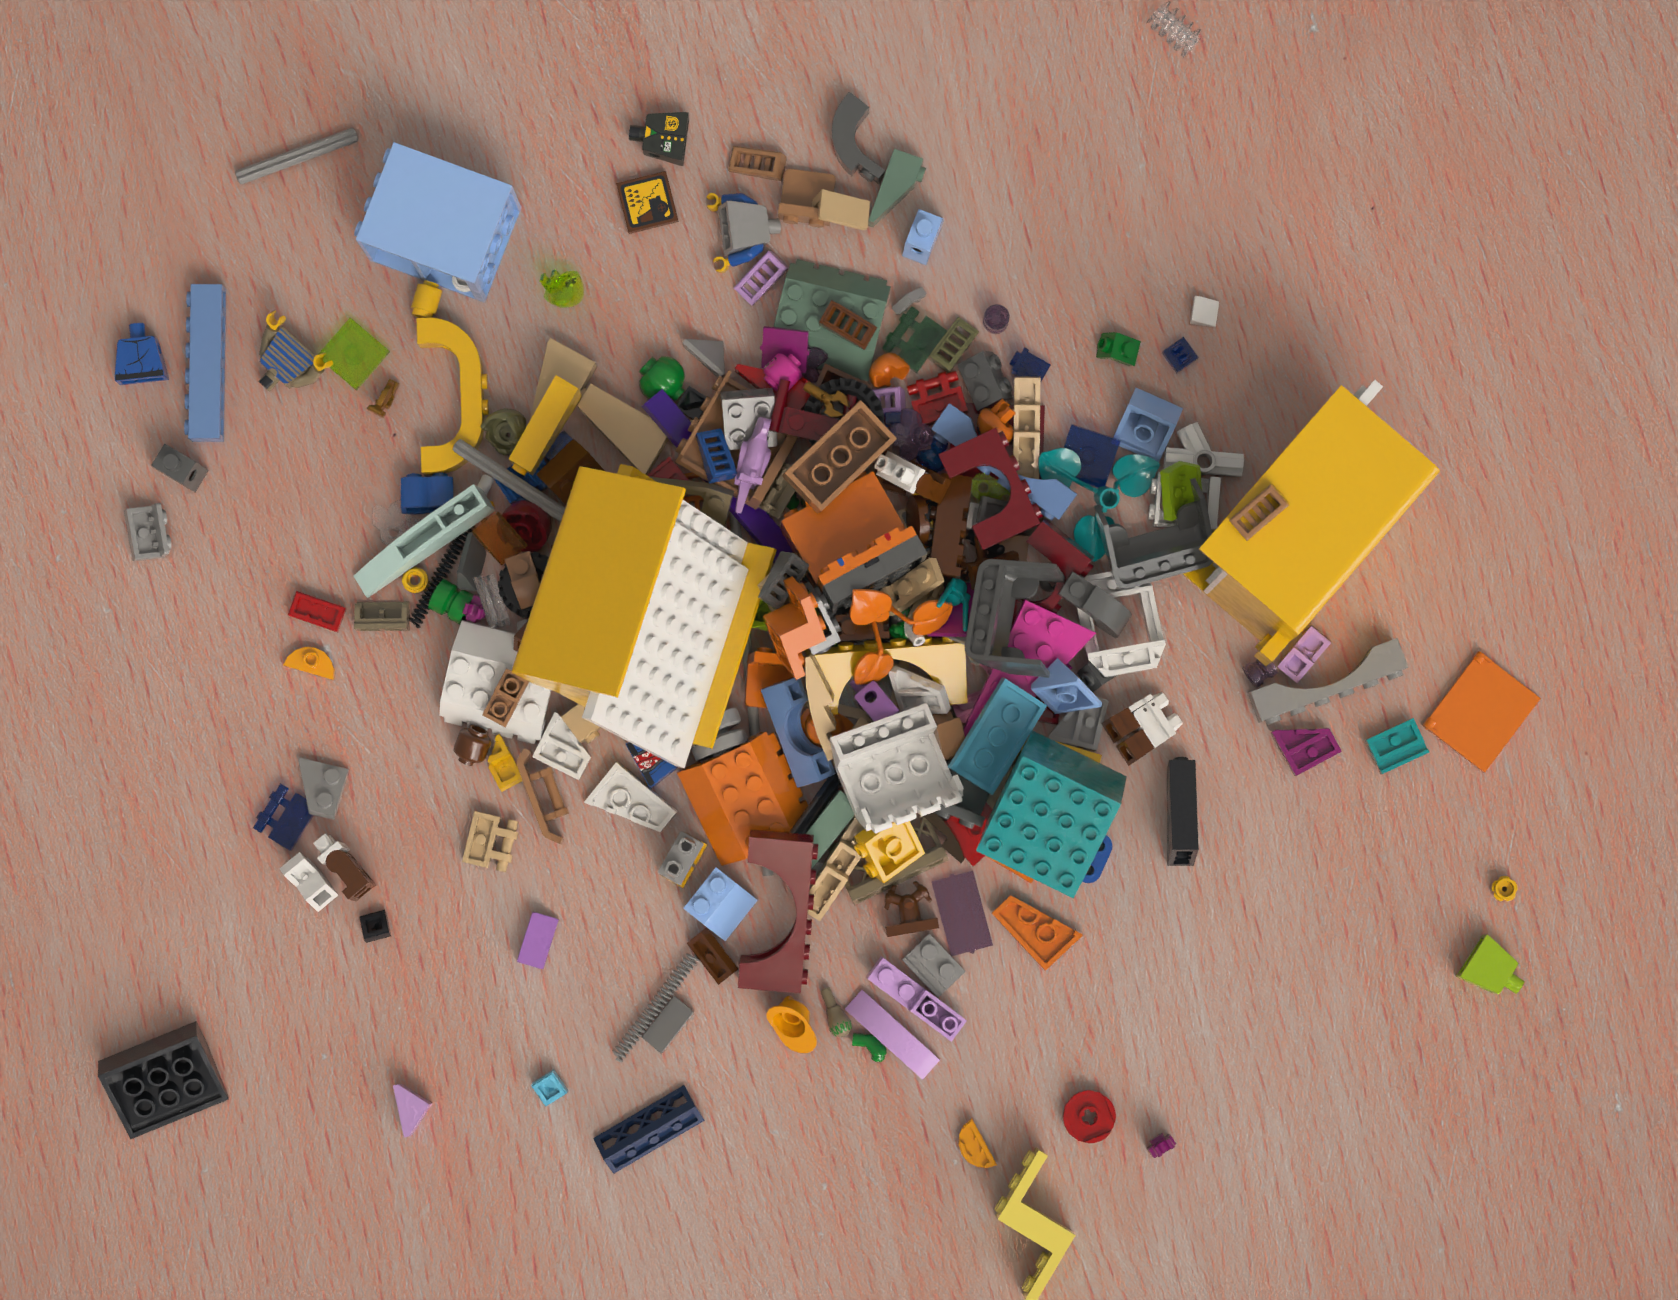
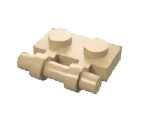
M474 811L462 862L489 868L490 860L493 858L498 860L496 870L506 872L508 862L511 863L513 855H510L513 842L517 840L518 832H516L518 821L508 819L507 827L503 829L499 828L501 817ZM497 835L504 837L500 852L493 851Z

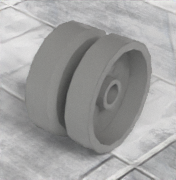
M737 707L725 710L713 749L699 745L692 747L696 762L714 758L749 741L744 729H735L728 732V729L735 727L741 722Z

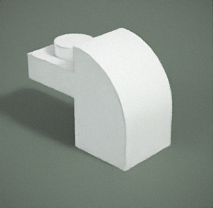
M300 852L280 868L282 874L297 887L304 899L318 912L338 896L332 885L315 864Z

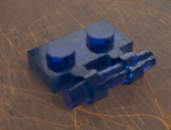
M280 783L275 792L272 791L270 794V801L263 812L260 811L256 818L258 820L253 828L262 833L266 825L271 826L273 830L268 838L292 851L314 815L309 814L307 800L300 794L295 793L291 801L286 799L284 796L289 788ZM280 804L286 809L277 821L272 816Z

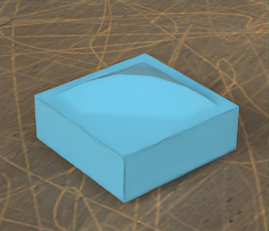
M554 1069L531 1084L545 1107L568 1093V1089Z

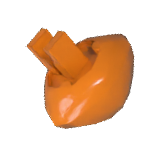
M1002 398L992 409L985 408L980 411L977 419L979 435L996 428L998 433L1004 432L1008 443L1013 440V426L1007 422L1016 413L1009 407L1010 404Z

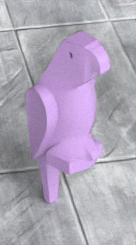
M758 417L752 436L748 441H743L736 469L737 475L735 476L734 483L739 485L735 508L736 513H742L749 490H754L756 485H762V475L771 455V450L768 448L767 443L771 419Z

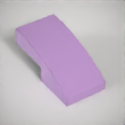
M1311 625L1277 667L1298 683L1331 644V641Z

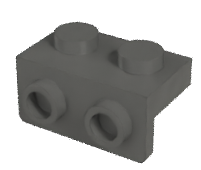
M982 351L957 364L977 411L995 405L1002 398L1007 401L1013 398L1010 392L1012 390L1011 384L1001 371L1002 364L999 357L993 352Z

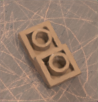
M506 668L482 716L506 728L529 681Z

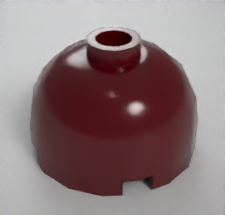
M526 499L516 501L508 506L498 522V531L502 539L506 543L510 541L516 545L514 549L522 552H536L540 550L547 542L552 530L550 515L541 507Z

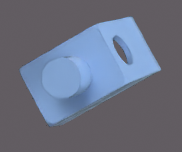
M918 209L906 239L902 256L927 265L944 219ZM913 248H917V249L921 250L922 252L916 251V250H914Z

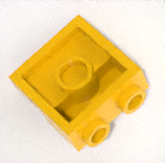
M910 821L900 825L891 822L892 828L878 833H874L872 829L869 831L864 829L854 836L857 841L854 849L862 859L865 858L867 863L864 865V869L871 878L876 877L885 883L925 854Z

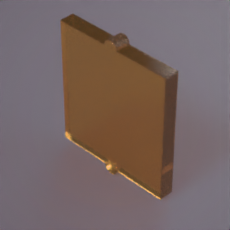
M499 511L488 519L484 518L481 524L471 531L501 566L505 563L504 559L516 554L518 555L528 546Z

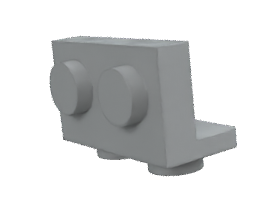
M161 503L125 509L124 515L132 561L158 559L168 555L172 545L170 536L166 535L167 515L166 511L162 509Z

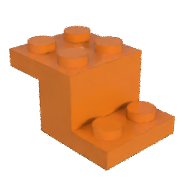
M792 576L783 580L791 603L763 615L779 660L797 680L805 676L802 667L805 665V660L801 652L826 640L823 633L826 626L822 617L816 614L815 608L818 607L814 595L812 593L808 594L803 583L799 584Z

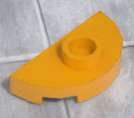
M314 647L296 649L287 657L283 666L334 680L335 668L333 667L332 660L325 652Z
M971 1118L963 1125L959 1133L958 1145L962 1156L968 1163L976 1167L990 1168L996 1166L997 1164Z

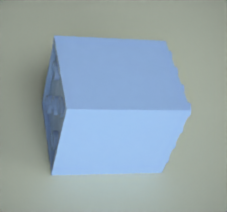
M394 142L392 148H387L384 154L383 163H385L382 173L378 172L375 177L373 187L376 189L374 194L366 200L364 206L366 214L363 222L359 221L355 228L354 236H357V243L372 262L421 280L437 283L442 288L485 303L521 211V206L513 187ZM452 276L464 280L470 291L461 292L457 290L453 285Z

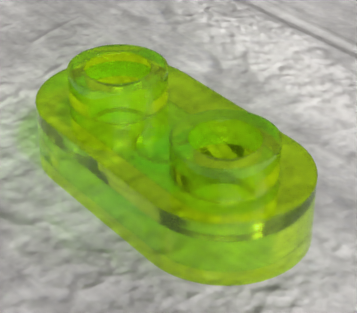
M985 473L977 474L972 479L971 493L979 500L981 496L1001 500L1003 495H1011V490L1009 491L1000 485L995 477ZM981 483L988 485V489L984 492L978 489Z

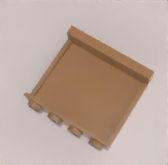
M728 370L724 378L719 375L712 387L716 392L712 398L707 396L700 407V410L703 411L700 419L695 417L688 428L691 435L688 440L682 438L675 452L679 453L675 462L706 481L708 479L696 439V433L721 428L724 435L720 392L749 390L729 378L732 373L730 370ZM777 433V446L768 447L771 450V455L762 475V485H756L754 490H749L745 504L755 510L757 509L798 437ZM716 437L705 439L706 443L717 441ZM719 447L708 448L709 452L720 450ZM740 449L729 450L737 469ZM722 456L712 457V461L722 460ZM724 465L715 466V469L720 470L725 469ZM735 477L734 479L712 483L733 490V497L737 498L739 485L734 484Z

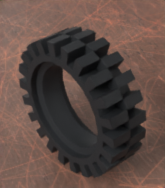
M840 378L830 380L819 386L820 389L830 395L840 391L845 395L856 396L884 424V412L881 402L874 391L864 383L854 379ZM810 395L804 411L819 414L824 403ZM809 440L812 445L816 443V441Z

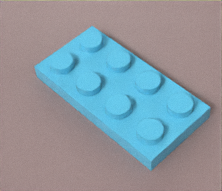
M1001 678L948 765V768L985 792L993 795L1047 705L1006 678Z

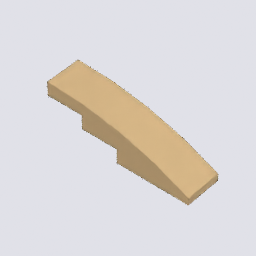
M1014 376V411L1016 414L1014 415L1013 455L1020 466V469L1016 472L1028 478L1039 479L1041 378Z
M808 650L805 657L809 707L817 737L827 760L830 761L833 759L830 737L832 735L830 732L836 730L837 722L828 704L833 703L835 695L815 655H812L810 650Z
M855 816L817 873L815 885H810L809 894H814L813 910H808V914L818 921H821L861 859L854 849V845L857 844L854 836L864 830V827Z

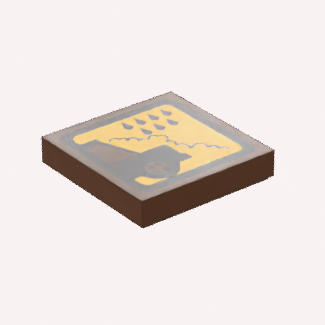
M666 171L616 183L629 234L679 222Z

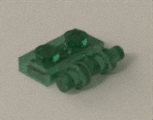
M911 307L906 314H902L899 319L900 323L893 333L889 332L885 338L887 341L881 349L888 353L892 352L894 347L899 348L901 351L898 355L910 365L912 371L918 373L947 330L927 316H925L921 323L915 321V318L920 312ZM910 328L915 332L906 343L901 338L907 329Z

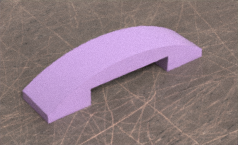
M863 990L845 1008L850 1015L922 1080L940 1061Z

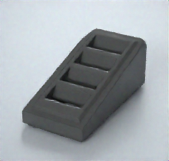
M781 551L758 598L773 609H779L788 598L783 580L793 576L799 583L806 573L809 564L794 553ZM778 582L782 584L781 588L777 586ZM772 590L777 593L776 598L770 594Z

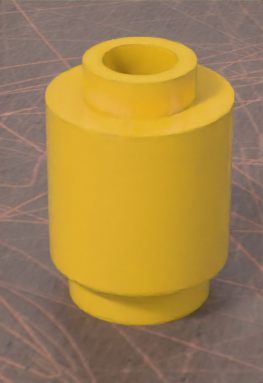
M424 280L423 284H417L411 304L413 309L411 315L418 318H432L433 315H436L442 295V290L438 289L439 285L437 283Z

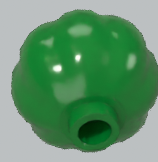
M652 356L639 370V373L643 375L639 380L640 390L648 399H651L663 389L673 401H676L685 391L682 388L685 379L684 369L672 357L661 356L656 360Z

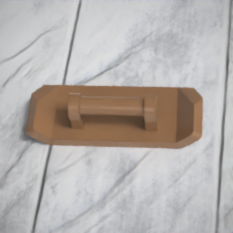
M524 748L517 759V767L539 827L545 838L562 845L564 838L551 833L548 821L569 814L555 782L554 771L552 767L530 774L527 763L532 752ZM540 778L544 779L555 809L554 812L546 815L533 784V781Z

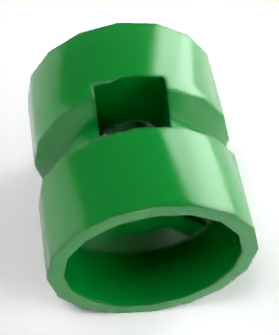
M443 579L434 590L428 608L440 615L447 613L451 621L460 625L461 621L466 618V615L462 613L465 603H470L474 594L466 590L458 591L457 585Z

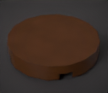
M910 495L906 505L907 528L912 526L921 543L926 545L930 532V523L925 517V514L928 513V506L923 496Z

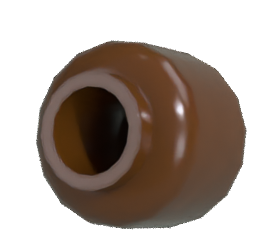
M469 725L468 728L460 730L453 750L461 763L473 766L474 763H481L485 760L491 746V738L485 729Z

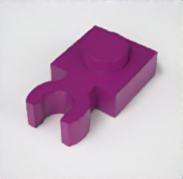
M1160 1133L1149 1141L1151 1145L1147 1147V1150L1153 1158L1161 1157L1168 1150L1175 1148L1176 1142L1170 1134L1164 1136L1163 1133Z

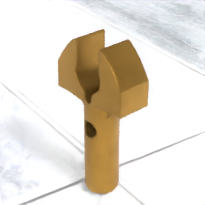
M811 382L805 383L803 390L825 404L826 410L824 413L832 418L844 416L835 410L832 402L840 401L850 408L849 400L842 392L837 391L836 394L830 395Z

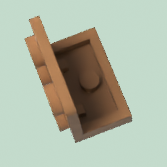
M787 169L784 174L778 218L788 224L802 222L809 223V226L822 228L824 225L830 226V222L818 219L819 208L812 207V201L822 189L834 192L835 176L827 173Z

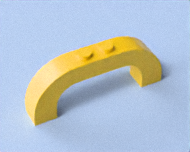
M416 318L418 346L420 348L447 349L455 354L460 366V430L455 438L444 445L421 447L422 474L424 476H432L435 473L447 474L461 468L468 462L453 451V446L459 439H462L477 450L482 442L484 430L480 426L485 421V415H489L488 399H484V389H488V375L483 374L482 361L476 346L461 328L443 319Z

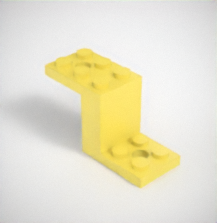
M1035 1148L1033 1152L1030 1150L1027 1152L1021 1162L1024 1166L1020 1175L1017 1173L1013 1175L1008 1184V1187L1011 1189L1007 1197L1001 1196L994 1208L997 1212L995 1216L999 1221L1048 1250L1047 1254L1045 1252L1040 1254L1035 1263L1038 1269L1033 1276L1030 1274L1027 1276L1021 1287L1026 1300H1038L1076 1236L1071 1230L1021 1201L1048 1157L1046 1153L1038 1148Z

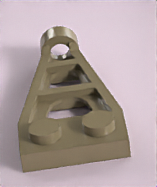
M650 477L659 483L684 487L686 489L684 495L701 496L704 500L701 512L722 526H726L734 495L733 490L706 482Z

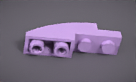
M882 956L866 976L868 980L951 1042L967 1021Z

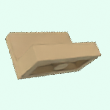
M824 189L813 198L812 207L819 208L818 219L860 230L868 228L870 201Z

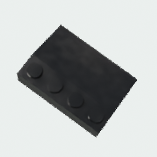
M197 1021L98 1061V1078L130 1139L229 1100L207 1041Z

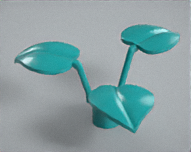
M1056 448L1042 452L1038 459V469L1042 480L1057 479L1069 488L1073 481L1092 491L1095 503L1101 506L1104 513L1107 512V509H1113L1118 505L1120 501L1118 485L1124 495L1139 497L1149 490L1151 480L1155 477L1160 467L1159 462L1144 455L1129 454L1122 456L1112 467V473L1117 479L1113 484V488L1101 486L1097 489L1075 477L1081 470V461L1074 451L1067 448ZM1096 513L1095 517L1091 515L1081 517L1074 527V540L1093 555L1094 559L1092 561L1096 562L1105 555ZM1105 516L1108 525L1115 524L1111 517Z

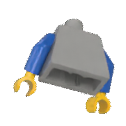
M715 193L707 195L708 200H716L714 205H707L706 207L713 212L719 210L724 255H728L726 259L720 256L714 258V263L720 260L724 262V267L715 271L724 273L728 270L729 265L735 267L751 261L763 251L764 245L770 242V234H779L781 232L780 219H768L767 208L764 205H758L757 201L743 193L724 194L722 197H718Z

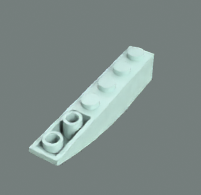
M473 484L389 544L354 575V578L365 596L369 598L496 510L484 491Z

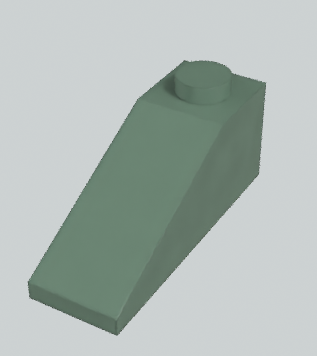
M897 149L893 150L868 220V226L874 227L915 188L917 181L922 182L926 168L922 167L923 158Z

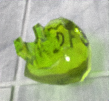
M554 269L550 278L547 277L546 273L541 274L539 282L546 289L544 298L550 304L559 308H570L577 306L583 300L584 284L578 271H566L560 275Z

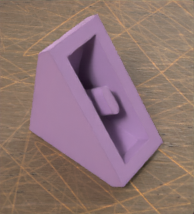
M403 1084L393 1085L402 1131L404 1137H409L413 1135L432 1103Z

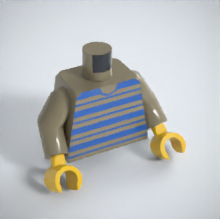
M276 310L272 311L266 317L267 326L262 336L259 351V362L268 371L258 382L269 392L279 381L289 389L314 384L324 372V369L333 365V361L324 363L323 357L326 353L315 356L283 326L279 329V326L286 321V317L283 315L277 321L274 318Z

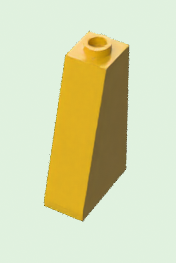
M557 375L554 377L509 457V461L513 464L511 467L513 470L523 476L526 473L534 475L580 401L582 395L579 388Z

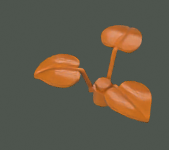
M853 589L850 618L857 625L871 623L878 646L877 653L868 652L857 662L853 674L856 685H865L872 681L881 680L889 674L894 664L890 654H883L884 650L876 622L887 620L890 615L889 612H893L907 624H913L912 631L914 634L928 635L940 629L946 623L952 612V603L944 602L938 608L936 604L939 600L926 601L914 610L913 618L910 619L893 607L891 597L887 593L870 589Z

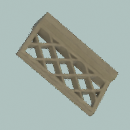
M922 816L920 828L913 827L915 832H918V839H920L921 834L930 836L936 846L924 850V855L885 883L876 877L866 879L868 874L865 869L855 866L854 869L865 873L860 883L851 886L849 881H847L845 884L854 906L890 889L892 885L903 883L948 861L945 849L941 846L942 844L932 824ZM925 824H926V826H927L929 832L923 830ZM836 843L830 845L827 849L829 854L836 845Z

